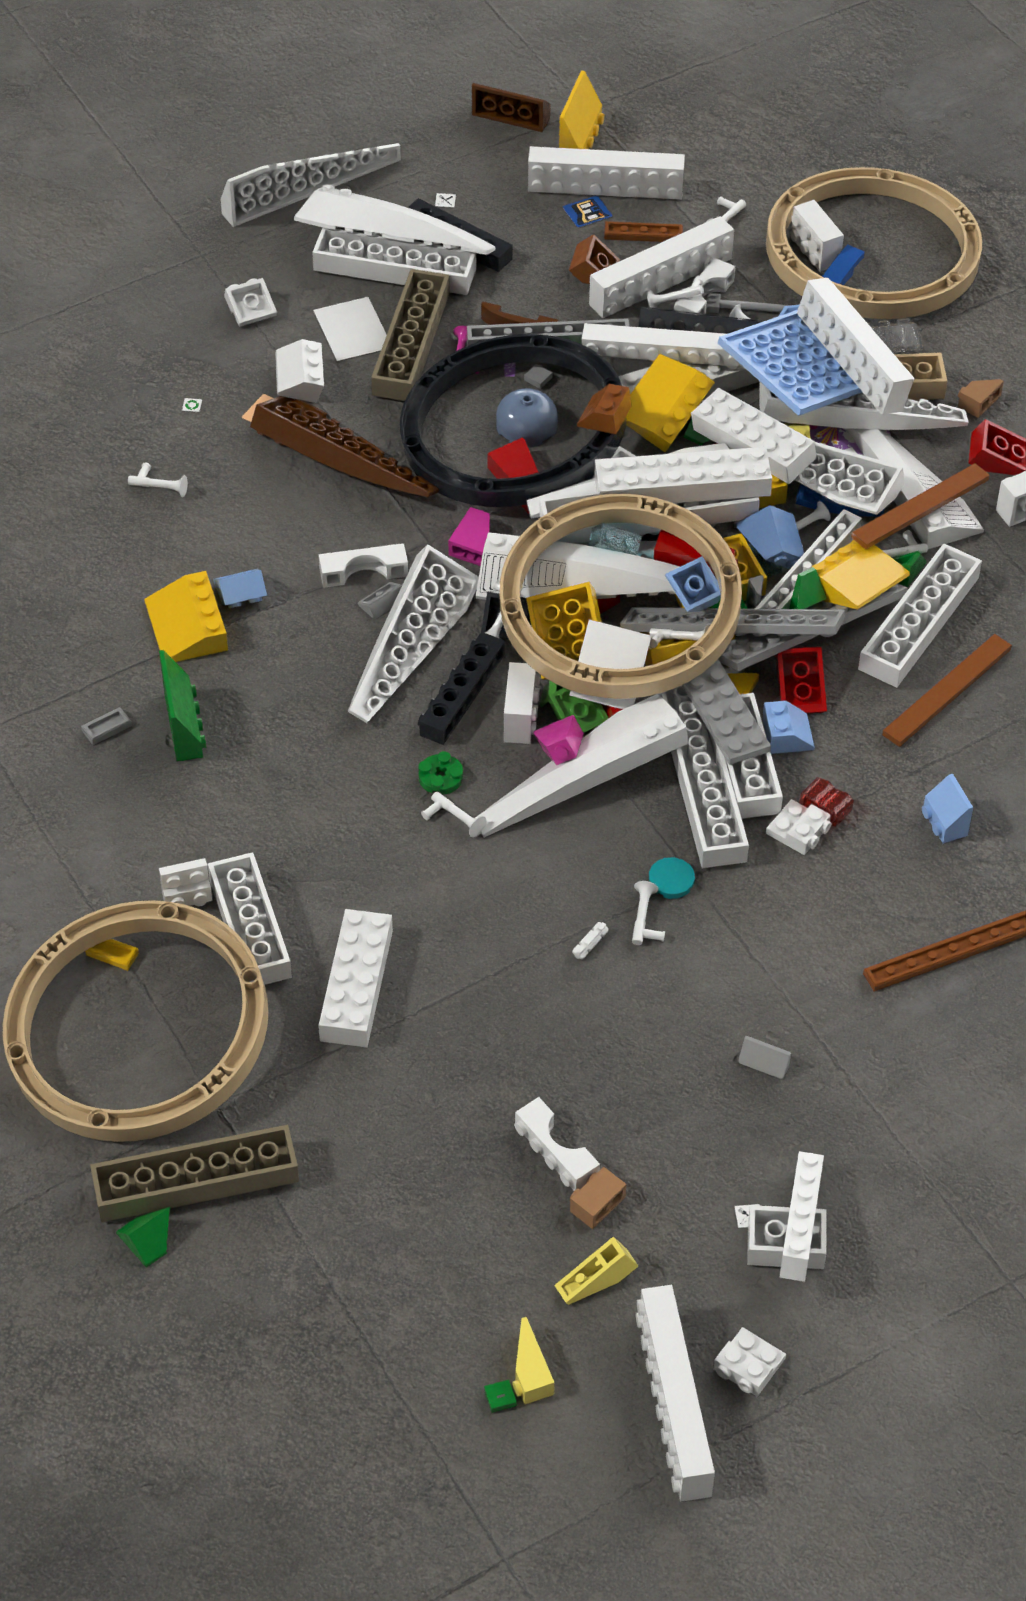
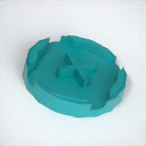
M675 857L663 858L656 861L649 871V882L658 886L656 894L659 893L664 898L678 899L686 896L695 883L694 870L683 859Z

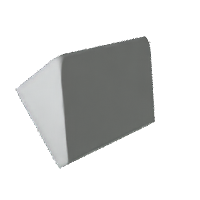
M763 575L748 580L746 597L748 609H755L761 602Z
M389 582L360 600L358 606L372 618L376 619L391 610L402 585Z
M746 1036L740 1052L739 1063L783 1079L790 1065L791 1053Z

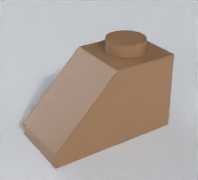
M1001 379L971 381L959 391L958 407L979 418L1001 396L1004 381Z

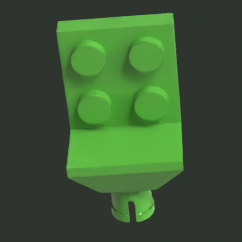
M547 679L548 683L543 688L539 704L541 708L550 704L558 720L574 715L583 733H586L609 719L601 703L570 696L571 690Z

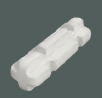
M598 922L573 949L572 953L577 959H584L602 937L605 936L608 932L606 924Z

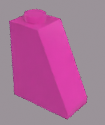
M472 507L469 508L448 540L449 556L481 566L483 549L488 532H490V513Z
M574 715L533 732L543 751L556 765L577 757L584 734Z

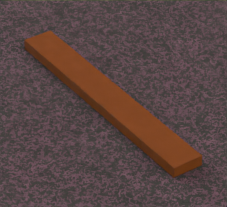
M975 463L854 530L851 538L866 550L989 481L990 475Z
M996 634L992 635L883 730L882 735L898 747L903 745L1011 650L1012 645Z
M1026 910L870 966L863 970V975L873 991H877L1026 936Z

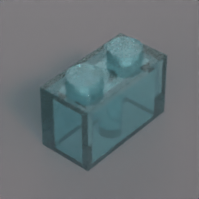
M601 523L592 528L589 546L637 556L642 535Z

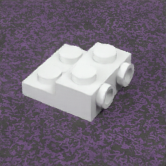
M263 278L250 279L246 283L240 285L233 284L225 289L224 297L231 313H234L239 327L277 316V310Z
M791 799L766 828V834L805 855L810 848L814 849L816 847L819 837L829 831L832 824L830 822L831 815L812 804L807 808Z
M205 858L159 868L164 901L188 906H203L206 902L212 901Z
M742 1327L731 1342L728 1341L715 1358L714 1370L723 1379H729L736 1383L742 1391L752 1393L758 1397L785 1360L786 1354Z

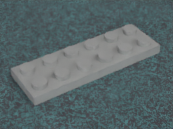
M719 659L702 674L682 685L729 765L771 751L770 743Z

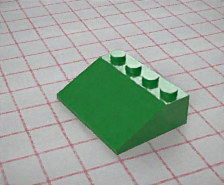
M159 650L164 695L176 762L203 758L202 748H206L205 735H200V731H203L202 719L197 718V714H200L199 703L193 699L197 697L195 684L191 685L189 675L164 650Z

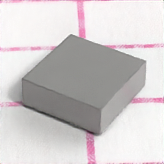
M536 364L524 375V381L541 389L552 379L553 373Z

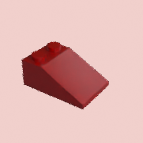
M985 419L971 433L968 463L971 465L976 463L985 472L1008 475L1021 474L1026 471V438Z
M822 647L792 648L776 654L780 701H788L806 713L827 712Z

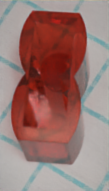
M817 777L801 792L799 803L807 808L812 804L831 815V826L836 827L852 811L854 800L847 792L835 789L830 781Z

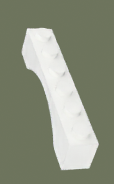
M799 1151L779 1278L805 1282L824 1155Z

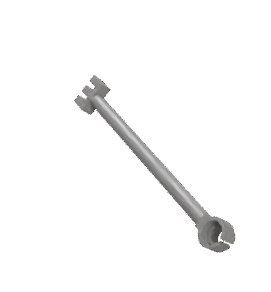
M714 293L707 294L706 312L719 313V308L733 309L738 304L741 305L743 310L780 313L784 306H791L721 300V294Z

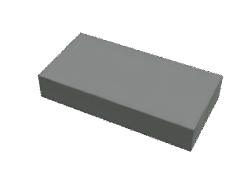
M121 707L82 725L81 729L91 744L95 745L131 727L132 723Z

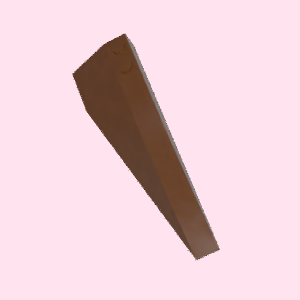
M279 396L257 404L250 427L255 429L258 434L274 439V442L277 444L286 445L307 457L341 472L388 488L425 497L432 496L439 491V488L421 476H413L412 470L409 468L399 467L397 465L398 461L390 457L387 459L384 457V451L363 437L353 436L354 431L351 429L341 428L339 426L340 422L332 418L329 420L326 418V412L303 400Z

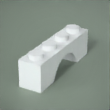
M714 258L710 264L705 266L701 275L697 276L702 279L703 294L678 299L674 305V310L706 314L707 301L703 296L712 292H726L734 282L735 266Z
M404 543L319 554V567L323 588L345 585L347 578L360 570L377 571L384 575L386 579L402 578L408 574V560Z
M539 1097L515 1112L514 1126L517 1132L529 1140L532 1149L536 1153L540 1152L550 1169L557 1171L565 1186H570L574 1191L577 1188L581 1189L592 1173L600 1171V1164L585 1147L578 1149L565 1148L558 1145L551 1138L550 1132L554 1127V1113Z

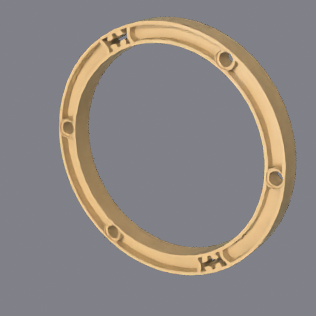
M864 167L844 168L819 173L789 188L776 201L771 210L766 237L769 261L778 276L801 296H803L808 280L824 277L804 265L794 254L788 243L786 230L792 221L793 208L796 205L811 200L819 202L848 194L884 195L902 199L925 208L940 218L952 230L961 247L962 256L948 274L933 283L904 291L876 292L855 289L832 282L862 318L899 319L919 316L938 310L959 298L970 287L978 271L982 252V236L973 214L958 198L947 190L911 174L889 169Z
M597 495L567 503L550 511L529 526L512 546L506 557L500 578L502 622L506 634L518 654L530 667L553 683L566 689L595 697L613 699L646 697L672 690L693 680L712 666L724 653L735 634L740 618L741 577L735 557L725 540L709 523L686 508L672 502L644 495ZM607 523L642 524L669 532L695 548L704 557L715 574L719 584L721 601L718 612L708 630L697 642L682 653L666 661L645 667L631 669L601 668L564 656L550 647L536 634L524 614L520 600L525 576L534 561L545 549L572 532Z
M167 901L121 903L89 913L65 926L49 938L24 965L14 982L5 1007L3 1019L5 1054L10 1069L23 1094L44 1117L69 1132L97 1140L121 1142L152 1139L178 1131L201 1120L223 1104L241 1086L251 1072L264 1044L268 1025V998L260 970L250 949L233 929L215 916L188 905ZM170 932L184 935L206 944L229 963L239 978L242 989V1013L239 1027L232 1044L221 1061L207 1076L187 1091L159 1104L129 1110L100 1109L86 1106L63 1096L53 1089L36 1070L30 1048V1031L35 1009L53 978L65 965L87 949L111 938L130 933Z

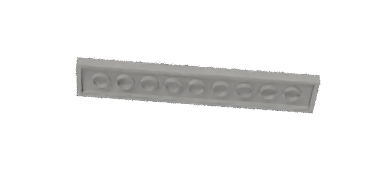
M896 584L858 610L826 601H820L805 609L845 610L843 625L901 599L908 589L905 586ZM747 633L731 640L724 653L718 659L720 663L740 671L821 634L802 637L799 634L757 636L756 633Z
M632 607L621 621L620 628L639 633H650L651 628L699 632L704 630L707 625L710 626L718 608H706L700 612H687L685 608ZM741 609L735 635L742 636L747 633H756L757 636L768 634L788 636L790 634H799V636L807 637L812 634H821L823 637H830L836 635L845 619V610Z

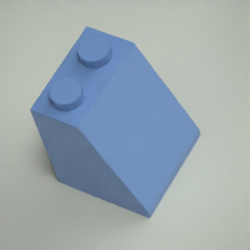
M769 505L736 523L739 531L761 556L769 562L791 569L804 554L794 515Z

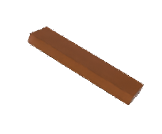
M605 221L604 240L664 242L683 233V225Z

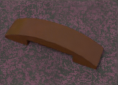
M483 301L481 303V319L488 325L559 322L558 319L539 315L537 320L501 312L500 305Z

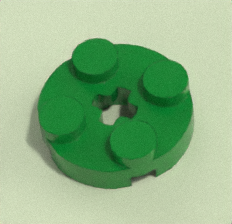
M446 751L429 756L419 763V783L423 789L430 793H433V791L440 792L442 795L452 793L462 784L463 766L459 760L452 757ZM438 772H444V773H445V776H443V777H442L441 775H437V776H436V774H437Z

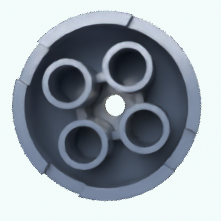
M523 388L512 391L498 405L496 429L499 435L509 440V443L523 437L528 447L542 445V441L549 437L553 438L557 432L558 412L555 403L548 395L539 390Z

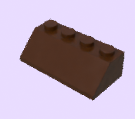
M476 83L472 84L473 116L539 132L544 131L550 120L551 104L549 102Z

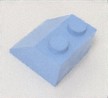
M703 556L665 574L687 612H700L718 603L721 599L718 581Z
M258 569L213 579L222 605H228L229 608L241 606V601L249 600V603L262 601V596L267 595L262 572Z
M788 701L764 703L762 720L766 738L771 745V754L814 750L815 747L806 712Z
M950 774L925 796L922 813L926 819H929L934 834L939 836L942 843L968 836L973 806L954 775Z

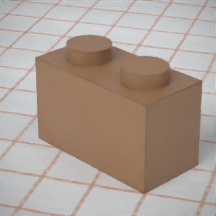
M603 1167L598 1173H592L581 1189L577 1188L570 1196V1212L591 1229H594L626 1197V1183Z

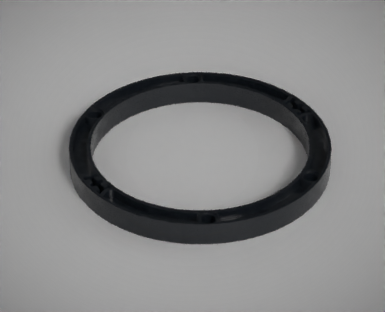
M517 334L491 338L466 346L433 365L420 377L406 397L400 416V434L406 459L416 476H421L439 488V494L455 501L484 507L527 505V500L587 481L595 475V459H609L615 454L625 433L627 416L617 434L597 431L587 445L564 462L535 474L501 479L475 477L445 466L423 444L421 437L422 427L430 408L446 390L465 377L493 366L514 362L550 363L581 374L593 383L599 391L608 384L622 386L616 371L601 355L580 343L556 336Z

